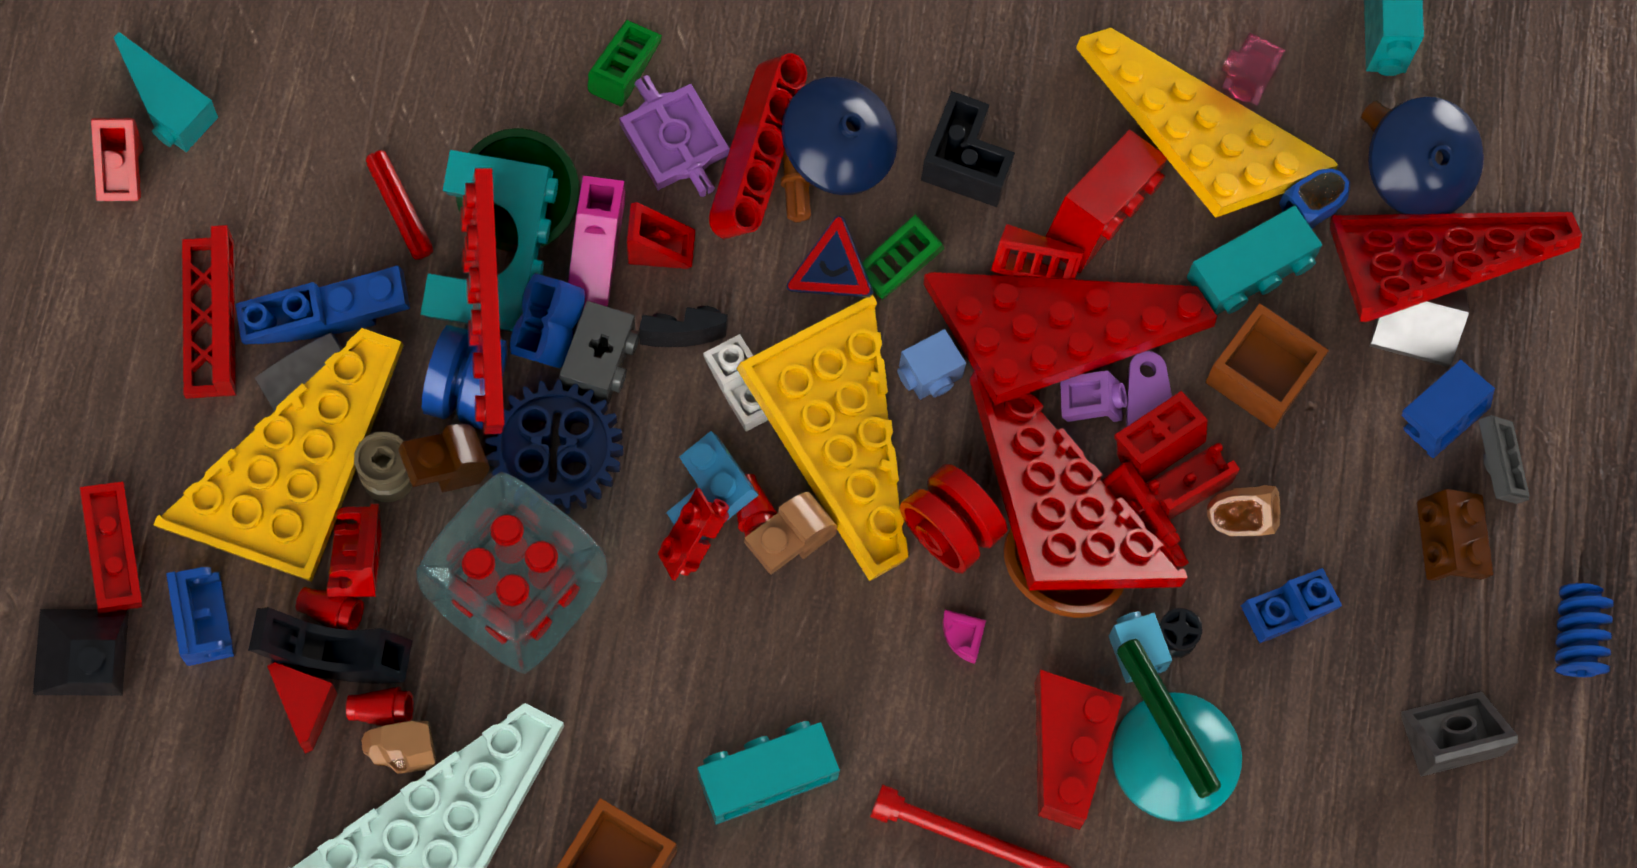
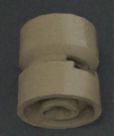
M376 432L366 436L358 444L354 453V464L364 491L371 498L380 502H394L402 499L412 489V484L398 451L404 441L398 435L390 432Z

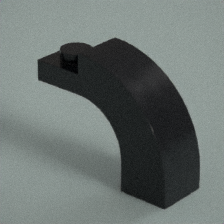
M265 607L257 608L248 651L271 659V664L276 662L311 676L356 683L389 684L405 682L413 640L382 628L345 630L320 626Z

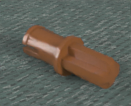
M784 150V176L780 182L781 186L785 188L787 218L794 223H800L809 220L811 217L809 187L812 184L797 172Z

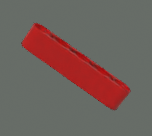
M787 53L760 63L754 72L709 214L710 227L720 238L727 239L754 232L763 221L785 150L781 131L783 115L789 101L805 86L807 80L806 65L796 54Z

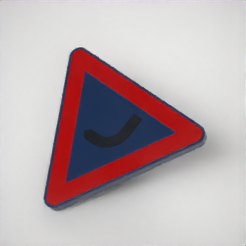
M836 216L788 281L787 289L789 291L866 298L872 296V286L843 217Z

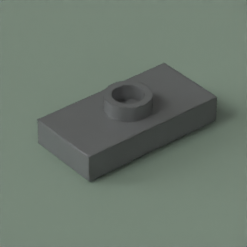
M1492 415L1479 419L1486 452L1483 457L1484 465L1491 475L1495 498L1514 504L1528 501L1530 495L1513 422Z

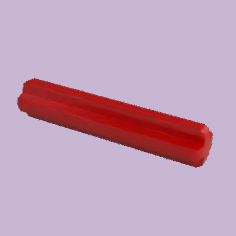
M378 150L375 153L369 154L366 157L367 166L412 257L415 260H421L424 257L430 256L433 253L432 243L387 153L384 150Z

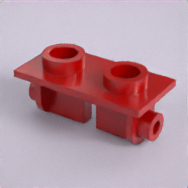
M700 488L695 489L688 503L683 506L678 520L668 537L663 540L658 552L659 558L674 581H676L679 574L689 576L691 572L698 570L701 561L711 546L708 540L701 539V537L715 539L729 518L727 512L729 505L720 499H715L713 503L708 502Z

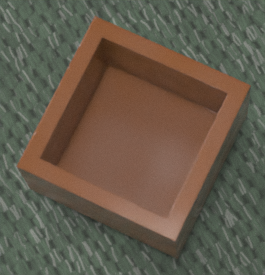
M1259 303L1217 359L1205 383L1274 430L1318 370L1329 350Z
M600 798L557 868H668L677 854V844Z

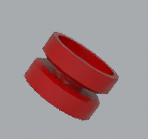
M943 464L928 478V491L924 489L914 490L901 502L899 509L911 532L931 555L950 570L963 574L979 559V547L992 548L1006 535L1008 528L999 508L970 476L951 464Z

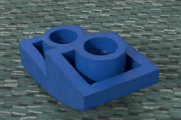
M1321 568L1289 580L1278 589L1248 599L1241 605V608L1260 644L1339 609L1342 604L1324 569Z

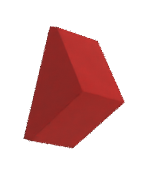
M638 202L631 203L627 235L628 264L680 269L691 268L695 229Z
M274 662L267 665L304 753L314 750L337 697L336 689L328 681Z

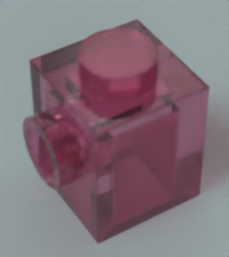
M1249 33L1240 51L1232 49L1221 71L1227 73L1222 88L1229 91L1234 98L1243 102L1249 101L1258 106L1286 50Z

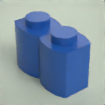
M535 273L529 280L523 294V314L517 320L511 334V354L561 368L573 340L572 328L577 324L583 312L585 303L584 289Z

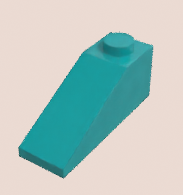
M118 32L113 38L154 126L153 134L168 147L175 144L187 152L218 119L212 100Z

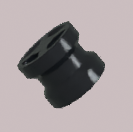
M1175 608L1168 611L1159 623L1168 650L1173 658H1182L1189 655L1196 647L1202 635V623L1199 617L1185 608ZM1169 632L1173 633V635L1176 637V641L1175 638H1173Z

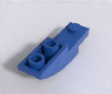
M397 265L322 287L311 282L236 303L235 307L241 342L247 345L323 337L329 333L339 334L377 325L375 318L410 309L404 271Z

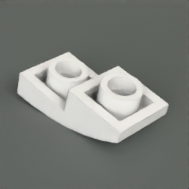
M739 334L704 352V358L715 380L744 430L747 432L768 421L736 369L740 362L753 356L741 335Z

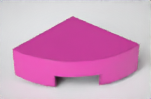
M946 609L944 611L942 624L946 641L959 657L970 663L975 664L986 620Z

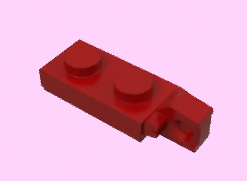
M1131 461L1123 463L1102 480V483L1116 499L1122 497L1144 522L1145 528L1159 539L1163 544L1160 550L1178 571L1189 564L1181 547L1177 544L1181 541L1178 533H1176L1177 530Z

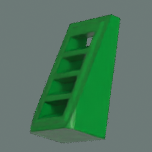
M626 20L589 71L588 91L617 106H623L635 88V82L641 77L659 46L662 35ZM629 39L640 45H643L644 47L640 49L632 44L627 43L626 40ZM621 52V53H623V54H625V55H627V56H629V57L634 58L635 60H632V59H630V58H628V57H625V56H623V55H621V54H619V53ZM611 66H615V67H617V68H619V69L625 71V73H623V72H621V71H619V70H616V69L612 68Z
M914 215L862 263L873 291L883 300L932 261L945 248L927 226ZM914 234L926 246L921 252L909 240ZM901 244L914 257L909 263L896 250ZM890 255L902 268L897 274L883 260L886 256ZM876 264L890 279L885 285L870 270Z

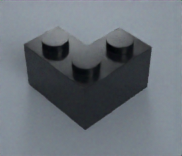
M951 91L924 159L921 181L997 207L1011 172L1015 152L980 140L990 104Z

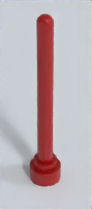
M883 784L870 815L871 818L887 823L888 819L897 822V819H901L1025 868H1071L1069 865L908 804L904 802L905 797L898 795L899 790Z

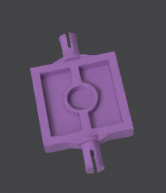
M643 76V81L639 78L634 85L638 88L645 102L637 110L620 117L619 120L622 130L657 190H660L680 179L690 178L700 197L706 196V191L709 195L714 191L715 187L704 170L709 165L727 157L730 148L692 84L674 92L659 94L650 76Z

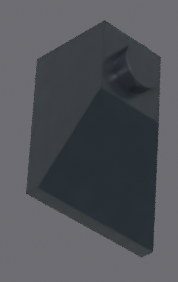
M40 609L33 694L122 696L129 611L120 610L98 614L97 609Z

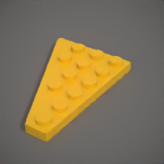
M1113 28L1082 36L1076 46L1078 52L1215 218L1281 195L1294 184L1317 170H1336L1338 167L1334 159Z
M873 295L740 362L736 368L826 513L836 523L838 532L869 581L900 565L909 557L907 540L902 530L904 519L899 509L897 490L899 476L896 452L891 442L893 428L892 420L888 418L886 402L888 388L885 364L880 354L882 346L881 332L877 330L875 313L877 301Z
M361 328L347 341L346 346L340 352L334 353L324 362L325 366L305 384L301 383L276 406L275 412L269 417L263 418L254 427L255 430L237 447L231 448L205 472L204 477L199 482L193 483L183 492L184 495L162 516L159 514L153 525L162 530L312 582L336 522L337 510L343 504L356 470L354 453L358 444L371 432L404 344L399 340Z

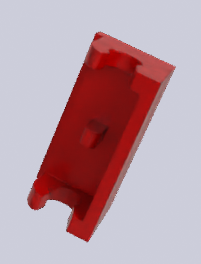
M1180 391L1114 435V439L1117 441L1118 458L1121 463L1126 460L1131 461L1144 482H1147L1206 442L1208 419Z
M1221 443L1212 445L1146 484L1169 520L1233 483L1240 468L1234 460L1228 463L1225 462L1221 455L1223 450Z
M370 504V507L340 508L337 510V519H353L357 523L334 525L327 596L376 597L382 541L379 504Z

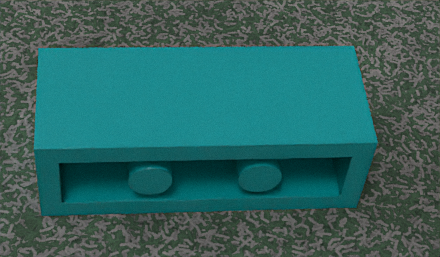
M1293 206L1194 261L1186 278L1192 286L1199 288L1216 315L1225 310L1228 314H1231L1242 308L1249 301L1248 297L1260 291L1262 295H1265L1276 289L1283 282L1282 278L1294 272L1296 276H1299L1311 269L1316 264L1315 258L1323 244L1297 207Z
M803 721L785 729L786 735L769 740L768 736H762L747 742L744 745L745 750L728 755L727 751H722L706 757L703 760L704 765L697 767L698 779L715 824H720L838 780L840 769L822 723L819 722L810 726L809 721Z

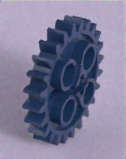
M557 380L554 390L548 391L545 383L539 381V393L533 394L528 387L524 386V399L522 401L511 395L508 397L511 410L504 409V428L502 434H493L496 437L488 438L485 441L487 449L494 451L486 456L489 466H498L491 472L494 482L505 480L501 486L502 493L507 495L516 490L515 504L519 506L528 498L530 500V508L535 512L542 503L546 504L548 514L552 516L556 505L562 504L565 513L570 514L571 502L577 501L583 509H586V496L590 494L600 500L602 496L598 485L602 484L612 487L613 478L608 472H620L621 469L620 462L614 459V457H620L624 454L623 446L615 443L623 439L622 430L612 428L617 423L616 414L604 415L608 409L607 401L602 400L594 405V391L590 389L583 396H580L577 384H573L567 392L563 391L561 380ZM560 413L557 479L555 482H550L548 480L551 469L549 449H551L553 441V415ZM533 420H539L546 424L545 428L537 433H531L524 429L527 423ZM575 422H581L588 426V429L580 435L570 434L566 430L569 425ZM529 460H538L543 463V467L535 473H527L521 469L523 464ZM571 462H580L586 467L578 475H569L564 472L565 466Z

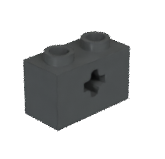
M590 301L586 302L559 375L563 390L569 391L573 384H577L579 395L583 396L592 389L594 391V400H606L607 404L611 400L613 391L620 393L627 373V369L622 368L627 354L634 355L640 338L639 331L635 329V315ZM602 349L609 351V353H604L601 359L595 357V355H600Z

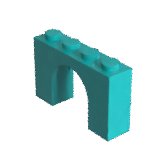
M450 150L443 192L449 196L463 198V195H465V183H472L474 169L492 168L494 204L505 208L516 224L518 232L516 254L510 265L497 275L500 330L512 332L517 320L523 314L522 299L529 280L535 273L543 274L544 262L538 260L540 244H547L549 239L551 220L545 219L548 203L554 204L558 179L552 178L553 171L547 166ZM428 273L420 315L468 324V320H471L473 304H467L466 280Z

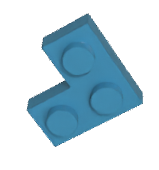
M712 431L679 456L697 483V488L702 490L708 502L713 503L715 499H720L729 505V510L727 511L729 514L728 520L759 495L722 441ZM695 489L666 512L674 525L680 516L683 506L688 503Z

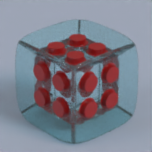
M500 472L489 479L465 503L432 542L416 569L417 581L423 595L434 604L439 612L484 650L521 674H526L537 666L560 642L594 600L608 573L607 560L603 549L596 544L580 525L530 486L504 472Z

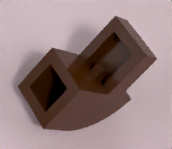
M468 424L448 425L441 434L404 441L398 449L412 487L438 482L443 493L481 484L490 470L473 426Z

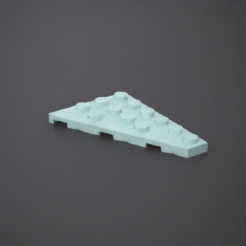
M524 703L508 714L505 720L499 724L492 725L482 732V736L459 752L455 751L426 771L423 777L403 787L400 793L377 809L373 808L347 826L340 835L324 842L317 847V851L292 868H487L562 732L564 722Z

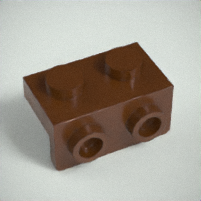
M1444 489L1417 501L1427 580L1436 581L1450 575L1479 580L1493 576L1483 495Z

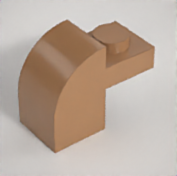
M805 492L781 505L776 515L744 538V543L768 573L772 575L798 554L802 559H805L836 535L837 525L812 494Z

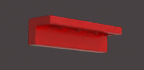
M228 225L211 226V238L182 239L183 395L185 399L236 396L234 240ZM211 250V266L202 273L193 265V251ZM193 274L198 277V279L194 283ZM206 284L211 288L212 304L203 312L193 303V296ZM193 312L199 316L194 322ZM207 323L212 327V344L204 351L193 342V335ZM194 351H195L197 354H199V356H198L195 360H194ZM207 361L212 366V382L214 385L194 386V373Z

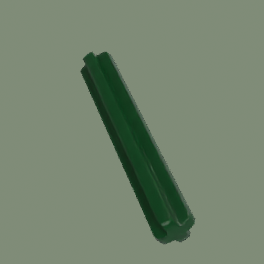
M1132 639L1118 647L1117 654L1198 797L1205 798L1216 793L1221 788V783L1140 641Z

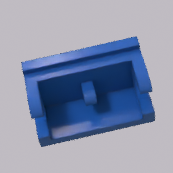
M1460 360L1402 411V417L1408 422L1403 428L1415 442L1427 451L1431 458H1435L1491 408L1495 388Z
M211 567L166 573L179 654L185 664L191 666L234 657L220 573H212Z

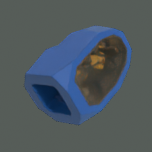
M1335 169L1317 170L1283 193L1279 202L1282 212L1296 206L1311 229H1313L1319 223L1335 214L1345 204L1349 197L1350 180L1341 171Z

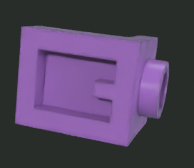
M1108 370L1081 374L1060 382L1062 418L1067 422L1108 416L1113 422L1123 420L1122 408L1127 406L1126 389L1124 384L1120 383Z

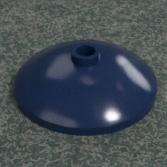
M842 77L820 78L802 87L792 97L785 109L781 131L786 154L797 172L813 186L832 194L854 195L871 189L883 180L890 171L897 153L895 124L885 104L874 92L864 85ZM846 121L854 126L855 132L847 128Z
M1436 97L1414 98L1392 108L1382 118L1374 131L1368 157L1370 175L1377 192L1391 208L1401 214H1450L1457 210L1470 198L1476 189L1482 174L1484 160L1482 140L1472 119L1454 103ZM1437 151H1440L1443 155V160L1440 164L1435 160Z

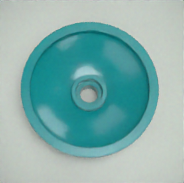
M1169 693L1220 781L1221 788L1208 797H1198L1144 701L1137 704L1127 713L1116 731L1112 745L1113 770L1119 786L1125 795L1142 811L1167 821H1191L1214 812L1234 791L1242 768L1241 745L1231 722L1213 704L1194 695Z

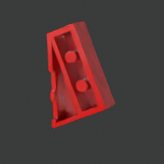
M1129 129L1065 196L1045 237L1085 249L1077 271L1079 274L1104 244L1116 235L1127 216L1130 218L1134 216L1143 204L1145 194L1148 193L1152 196L1166 177L1161 171L1167 162V158L1161 151ZM1060 258L1064 263H1068L1069 259Z
M1040 669L1035 680L1038 816L1080 830L1089 812L1123 697Z

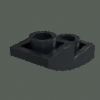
M698 306L697 309L686 308L684 322L677 321L675 317L663 313H656L653 316L642 315L639 328L640 345L670 348L688 347L722 339L727 335L728 314H723L720 310L711 306Z

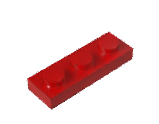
M124 482L80 487L98 614L141 608L142 598Z

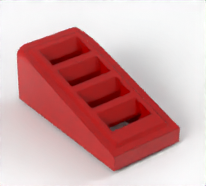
M1006 224L991 271L1016 277L1075 280L1085 249ZM1011 249L1018 250V255L1010 253ZM1027 252L1035 253L1034 260L1026 258ZM1044 255L1052 256L1049 266L1042 264ZM1060 258L1069 259L1065 271L1057 269Z

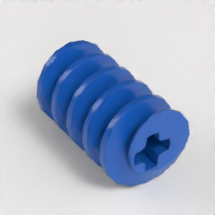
M1574 583L1559 588V596L1563 601L1558 604V612L1562 617L1557 620V629L1561 633L1558 634L1555 642L1560 650L1555 653L1554 657L1555 662L1560 665L1554 669L1558 674L1570 677H1594L1610 672V666L1598 662V658L1611 656V650L1599 646V642L1612 639L1611 632L1600 629V626L1613 623V617L1601 613V609L1612 608L1614 601L1602 597L1604 589L1600 586L1589 583Z

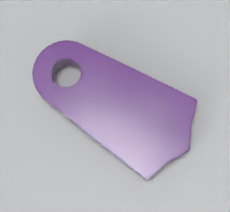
M1151 351L1139 353L1133 357L1129 364L1126 427L1172 397L1166 363L1157 353ZM1144 365L1151 367L1154 375L1152 377L1143 376L1140 372V367Z

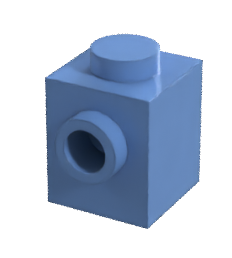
M943 329L903 350L899 363L900 368L897 369V372L905 388L908 391L913 389L921 400L930 394L933 397H938L948 392L954 386L953 382L963 377L966 362L947 331Z

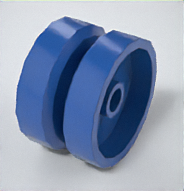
M446 325L442 330L434 347L425 377L422 411L423 414L447 419L456 409L460 424H468L474 428L483 429V422L475 421L474 399L475 395L481 394L479 379L473 378L472 358L473 352H477V347L469 346L468 330L452 325ZM500 339L503 380L508 345L507 340Z

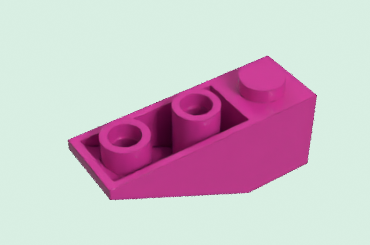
M583 175L576 213L568 283L584 289V307L587 301L608 307L625 207L624 181Z

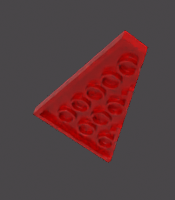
M1572 212L1332 215L1330 231L1360 322H1369L1580 248L1582 239L1581 230Z
M930 272L924 275L923 285L995 405L1215 326L1217 315L1197 286Z
M974 371L969 381L1028 589L1075 590L1182 587L1188 578L1184 568L1179 571L1160 550L1163 544L1145 528L1144 522L1122 497L1118 499L1114 497L1100 480L1103 474L1098 468L1085 458L1084 452L1063 428L1057 430L1041 412L1044 406L1036 396L1027 393L995 405Z

